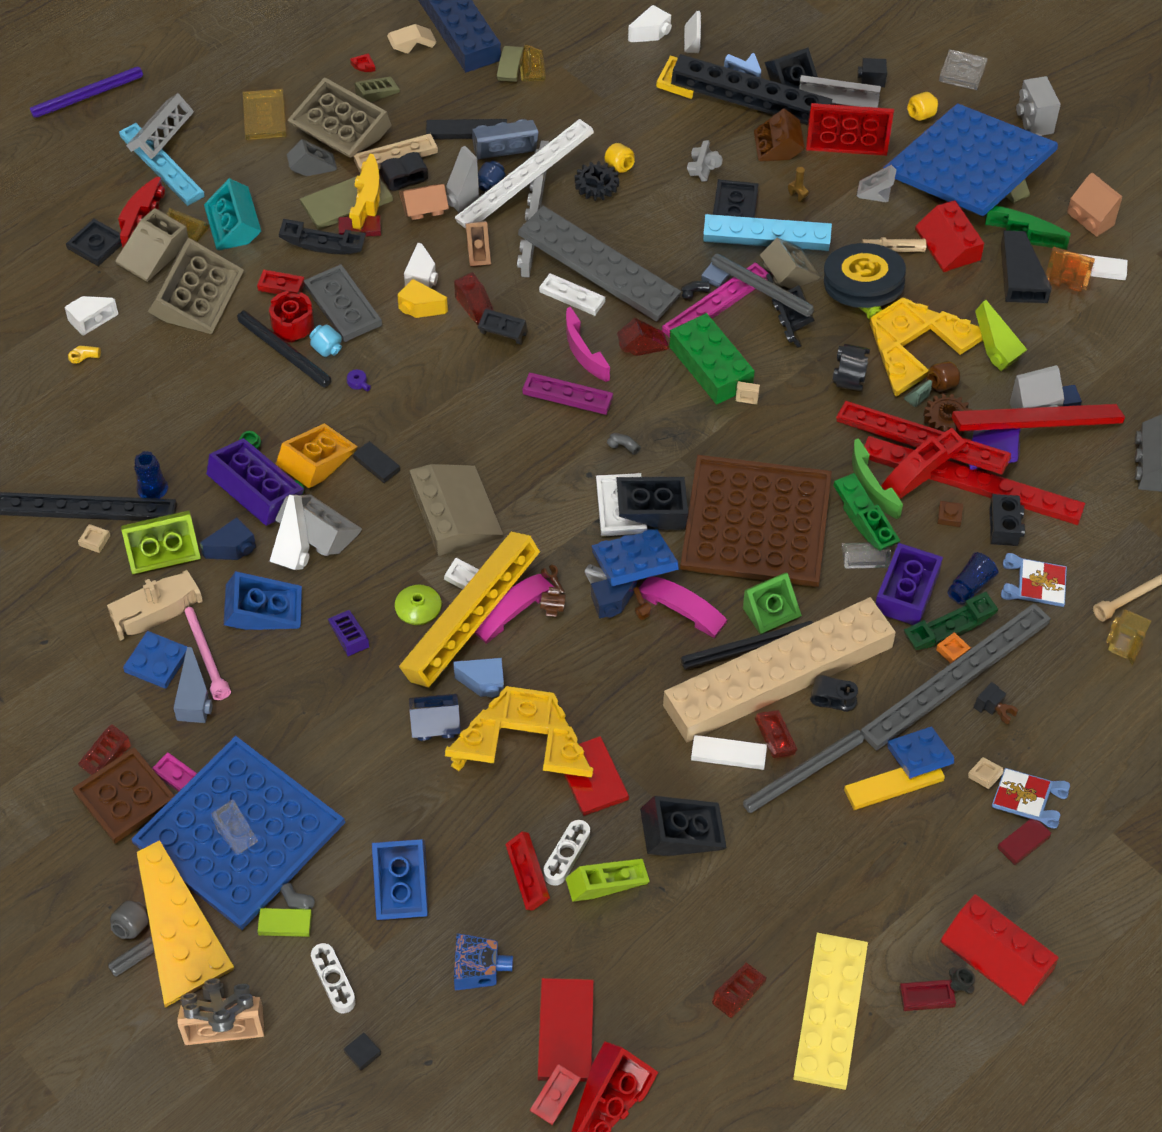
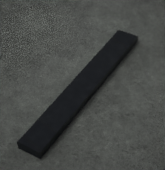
M0 492V515L145 521L175 514L177 506L176 499Z

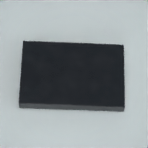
M718 179L713 215L755 218L759 183Z

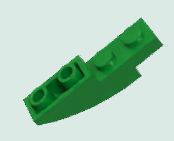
M855 473L834 481L833 486L844 502V511L858 531L872 546L881 551L900 543V539L878 504L874 506Z

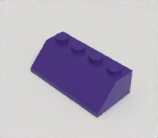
M244 438L209 454L206 474L266 526L276 521L275 519L286 496L301 495L304 491V488Z

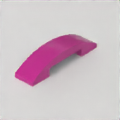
M568 307L566 311V334L572 353L578 362L592 375L605 382L610 381L609 364L601 352L595 354L590 352L580 336V320L573 309Z
M541 574L521 581L509 589L474 633L487 644L504 631V625L530 604L534 601L539 604L542 592H548L549 587L554 586Z
M651 576L647 577L639 587L641 595L645 600L654 605L658 602L694 621L695 628L713 638L718 635L727 623V619L711 604L674 582Z

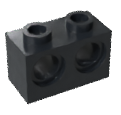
M992 494L989 506L990 544L1018 546L1020 537H1024L1025 524L1021 523V519L1024 517V505H1020V496Z

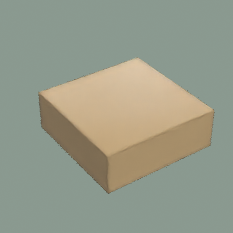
M738 381L736 401L757 404L760 385Z
M89 524L78 540V543L81 547L100 553L111 535L108 530Z
M982 757L969 771L968 775L971 780L990 789L1003 774V768Z

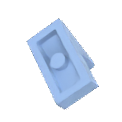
M754 53L746 61L730 54L726 56L724 67L761 78V69Z

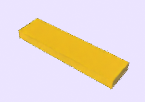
M901 767L846 785L844 791L853 809L857 810L942 782L945 776L941 768L909 779Z

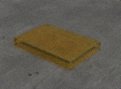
M283 89L243 92L246 140L285 137L286 124Z

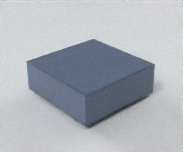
M711 262L702 274L701 280L709 281V284L719 288L730 274L712 265Z

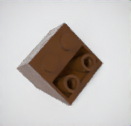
M782 109L754 130L758 160L760 161L790 160L805 149L800 120L786 109Z

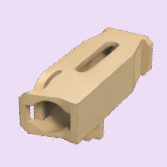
M188 570L182 571V574L163 578L157 582L155 580L151 582L150 579H147L145 581L146 585H143L142 589L107 605L120 641L124 639V632L127 635L142 633L180 615L187 607H191L196 602H202L200 590Z

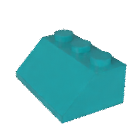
M229 178L204 204L217 250L247 245L261 232L249 187Z

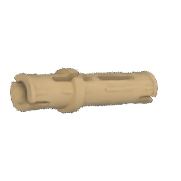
M881 237L880 239H862L861 242L882 245L895 252L926 251V239H886V237Z

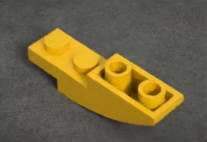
M369 154L367 160L362 163L361 174L355 179V188H357L358 194L354 207H351L349 214L354 229L361 230L367 215L375 217L379 207L381 193L379 169L374 154Z

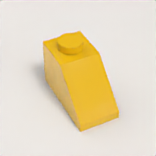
M414 279L397 294L398 308L403 313L415 318L441 315L448 312L446 296Z

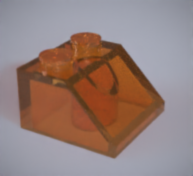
M1053 247L1046 276L1051 284L1061 286V283L1070 285V289L1079 292L1082 289L1087 290L1095 266V258Z

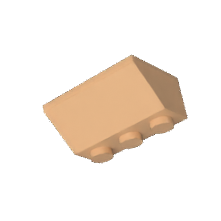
M253 996V1007L245 1009L236 1015V1020L233 1023L234 1027L225 1032L213 1031L208 1021L185 1018L181 1005L178 1015V1027L184 1044L193 1045L264 1037L263 1006L260 997ZM237 1003L229 1007L227 1010L237 1005Z

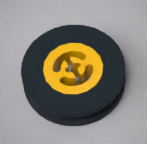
M872 243L846 245L832 252L826 259L824 265V287L833 299L848 306L859 308L882 306L894 301L903 292L906 265L903 258L888 247Z

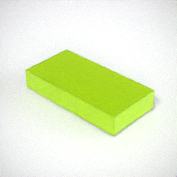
M261 908L258 935L310 937L312 911L311 909Z

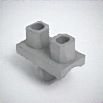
M709 140L703 141L701 147L692 149L691 154L694 162H688L687 166L689 175L699 176L701 182L707 181L710 170L720 167L723 162V158L719 155L718 151L712 152L710 150Z

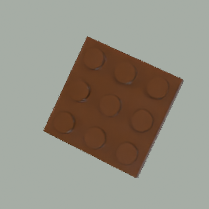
M135 747L72 788L73 793L114 844L151 820L175 796Z

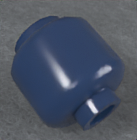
M491 161L485 162L478 171L479 189L487 192L506 177L505 169L500 163Z

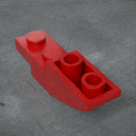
M155 177L142 186L123 208L118 218L123 248L139 222L154 208L159 210V202L165 196V187L162 186L161 177Z
M952 427L937 438L931 436L892 471L881 485L882 489L893 488L899 499H901L931 477L930 472L967 447L966 442Z

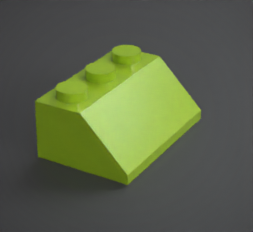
M190 511L121 526L132 574L201 559Z

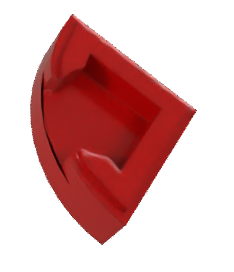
M369 53L350 58V63L355 69L362 72L376 71Z

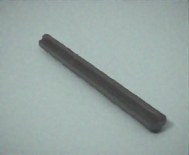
M715 254L712 257V265L806 317L811 316L814 312L812 304L720 254Z
M859 730L852 731L743 801L744 808L749 813L754 812L864 741L863 734Z

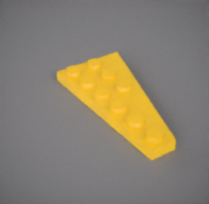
M159 840L138 851L137 858L164 1008L180 1000L182 995L193 993L202 988L206 980L220 978L233 971L234 966Z

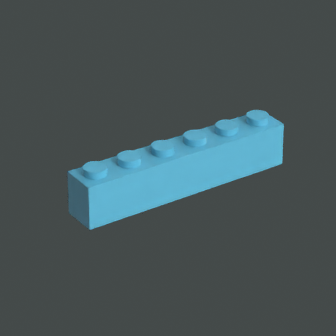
M705 214L703 242L769 246L778 237L801 249L829 251L832 224Z

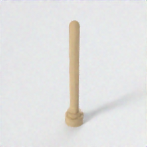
M1162 574L1111 602L1101 601L1093 606L1095 616L1102 622L1111 618L1116 609L1162 585Z

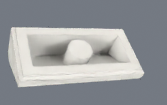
M696 11L685 24L684 51L686 53H699L700 11Z

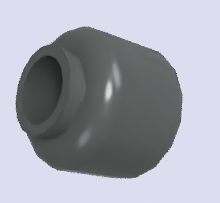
M123 902L110 917L111 930L119 938H135L149 922L146 907L140 902Z

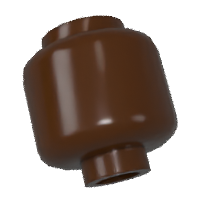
M941 362L930 367L927 381L931 380V387L938 392L953 389L959 384L960 371L953 362Z

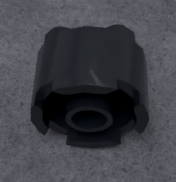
M850 344L839 346L837 361L840 362L839 368L835 367L832 379L833 383H836V387L857 391L863 390V385H860V382L865 381L868 366V357L865 354L870 355L871 348Z

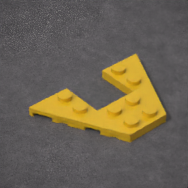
M905 298L899 299L870 318V326L896 397L926 378L929 371L903 346L931 329L961 355L983 341L980 327L970 324V320L959 319L957 316L944 311L938 313L929 310L928 306L916 304Z
M506 686L500 692L499 697L494 698L489 703V707L482 714H479L470 723V727L460 733V737L450 747L447 746L445 750V756L494 763L500 728L548 734L543 771L592 777L593 768L589 766L584 757L583 748L578 745V739L572 727H569L565 720L563 709L559 707L555 694L551 692Z

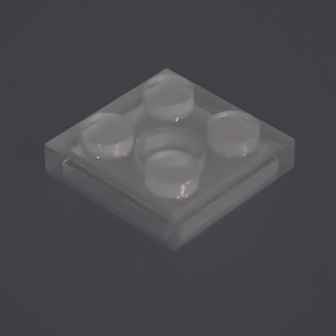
M949 49L939 81L978 90L988 58Z

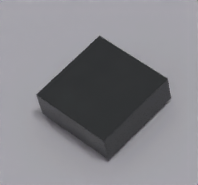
M362 1033L344 1048V1053L362 1071L381 1055V1050L365 1033Z

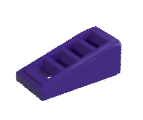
M350 610L328 619L347 656L369 648L368 638ZM348 618L347 621L342 622V623H340V624L337 625V622H340V621H342V620ZM351 624L350 627H347V628H345V629H343V630L340 629V628H342V627H345V626ZM353 630L355 631V632H352V633H350V634H348V635H344V634H346V633H348V632H350V631H353ZM358 636V638L348 641L349 639Z

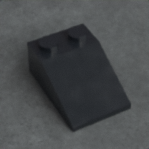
M616 477L619 517L662 530H686L688 507L685 477Z
M653 796L640 808L647 854L675 856L719 851L727 848L719 803Z

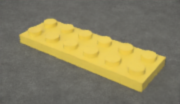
M817 933L793 1080L846 1090L868 942Z

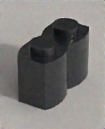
M418 152L407 153L400 158L387 159L380 164L381 175L388 188L392 191L400 190L408 185L419 184L428 179V168Z

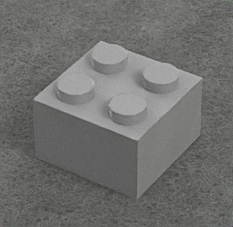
M1047 76L1024 80L1022 89L1019 91L1020 99L1019 104L1016 105V111L1023 120L1025 130L1039 136L1053 134L1061 104Z

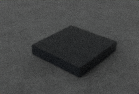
M94 218L66 243L68 250L98 267L122 246L120 233Z

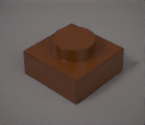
M940 501L937 524L960 527L963 504Z

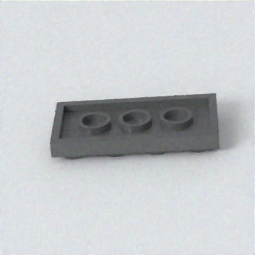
M341 264L304 280V287L334 329L342 336L343 342L382 326L381 318Z

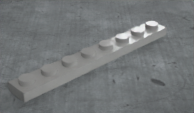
M541 141L540 149H536L535 153L546 146L549 141ZM547 170L530 183V191H532V193L528 194V206H530V209L526 208L525 221H528L541 208ZM523 239L520 242V252H522V255H518L517 268H521V277H530L535 245Z

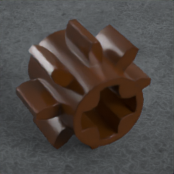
M549 587L548 592H542L540 609L546 610V616L557 617L558 612H564L566 595L560 594V588Z

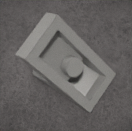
M890 165L862 179L859 182L857 197L888 202L890 187L894 185L896 169Z

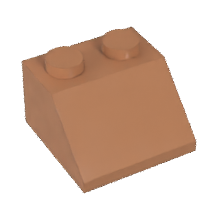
M1092 172L1071 197L1067 213L1097 237L1115 225L1122 196Z
M444 184L399 191L405 215L407 217L411 216L412 220L424 218L423 214L430 212L432 216L444 214V210L449 209Z

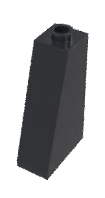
M1004 231L1001 241L1005 302L1048 303L1052 290L1051 284L1025 231Z

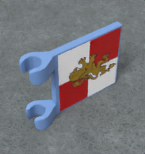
M1012 553L1006 554L1003 567L1005 569L1020 568L1019 586L1016 587L1013 584L1006 583L1001 591L1003 599H1022L1064 607L1067 566L1023 559Z
M1005 768L992 807L1041 821L1046 826L1055 829L1059 824L1060 813L1055 810L1044 811L1050 792L1061 799H1066L1069 794L1070 784L1066 781H1050Z

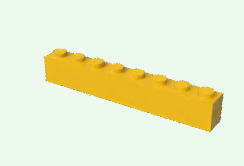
M511 531L399 665L411 683L429 688L537 557L540 550L530 535Z

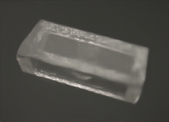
M870 543L842 544L843 562L846 569L888 568L890 565V548L879 551Z

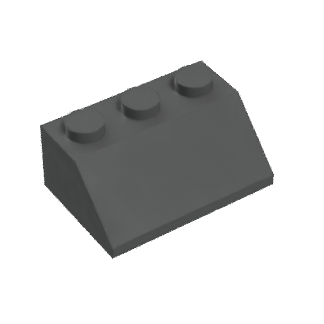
M1161 414L1143 422L1140 431L1135 433V444H1138V449L1135 451V462H1138V466L1135 469V480H1138V489L1162 492Z

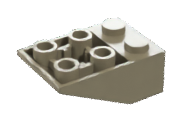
M154 208L139 222L115 262L148 282L178 255L188 239L187 228Z

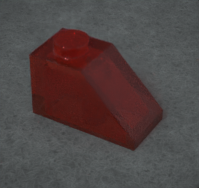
M473 272L454 281L455 298L473 321L479 325L485 309L494 311L483 284Z
M637 318L631 320L617 332L621 349L635 356L665 351L669 348L663 331Z

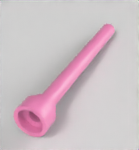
M187 607L185 609L186 617L212 681L210 692L214 700H223L231 694V689L228 682L221 679L194 609Z

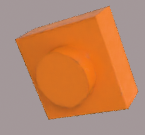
M955 632L940 642L936 648L949 663H953L971 649Z

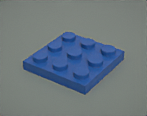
M657 529L646 530L635 535H625L619 539L601 541L599 544L592 545L593 555L611 586L679 570L678 561Z

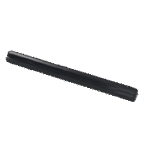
M242 310L238 313L237 320L314 381L325 388L331 384V377L247 311Z
M807 621L681 657V664L684 669H690L748 653L814 622Z

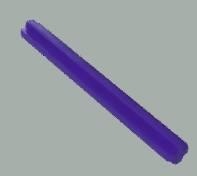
M134 67L30 108V112L34 118L40 117L143 77V72L140 67Z

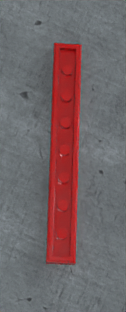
M849 401L844 402L836 416L837 422L914 447H919L931 436L937 438L944 433L943 431ZM963 438L967 447L951 457L952 459L1002 475L1011 459V453Z
M1117 404L953 411L951 418L959 431L1120 424L1124 422L1125 416Z

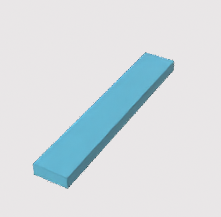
M134 123L119 131L120 137L128 144L140 131L141 127ZM147 140L146 144L154 150V142ZM140 147L134 150L187 206L205 197L204 191L162 149L152 159Z

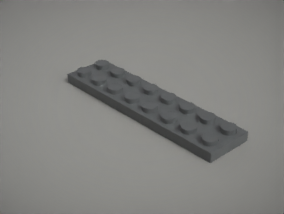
M542 206L519 229L518 235L656 322L680 297L681 291L545 206Z

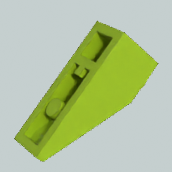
M985 300L975 310L986 353L992 364L1000 371H1003L1017 361L1027 349L988 301Z
M643 859L579 866L565 878L573 902L595 899L650 882Z

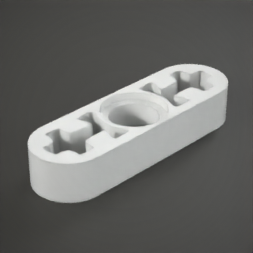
M575 820L569 824L544 866V879L548 884L560 885L565 881V878L589 841L590 827L585 821ZM580 829L583 830V834L578 835L575 843L573 841L575 832H578ZM563 848H571L574 854L571 857H563L560 851ZM559 862L561 864L559 874L556 873L554 876H551V871L556 870Z
M326 943L318 944L311 951L315 970L334 1010L339 1013H348L355 1006L354 992L333 948ZM320 953L327 955L329 966L325 967L323 960L319 958ZM330 973H338L341 976L340 980L334 984L328 983L326 977ZM340 989L342 991L343 996L347 998L346 1004H343L341 1001H339V995L337 991Z

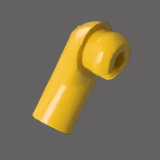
M78 346L69 352L68 358L74 364L80 363L88 357L100 358L101 349L100 347Z

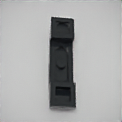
M283 219L279 237L293 245L315 252L352 254L362 251L366 233L345 230L344 235L304 228V222Z

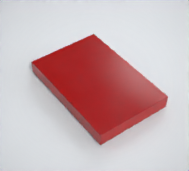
M601 736L578 744L583 748L584 757L589 766L593 768L592 777L564 774L582 815L585 816L629 800V795Z

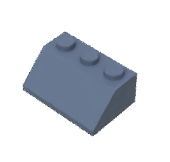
M521 119L515 123L507 124L506 122H501L495 126L487 127L486 125H481L472 129V141L477 160L536 151L538 129L533 120Z

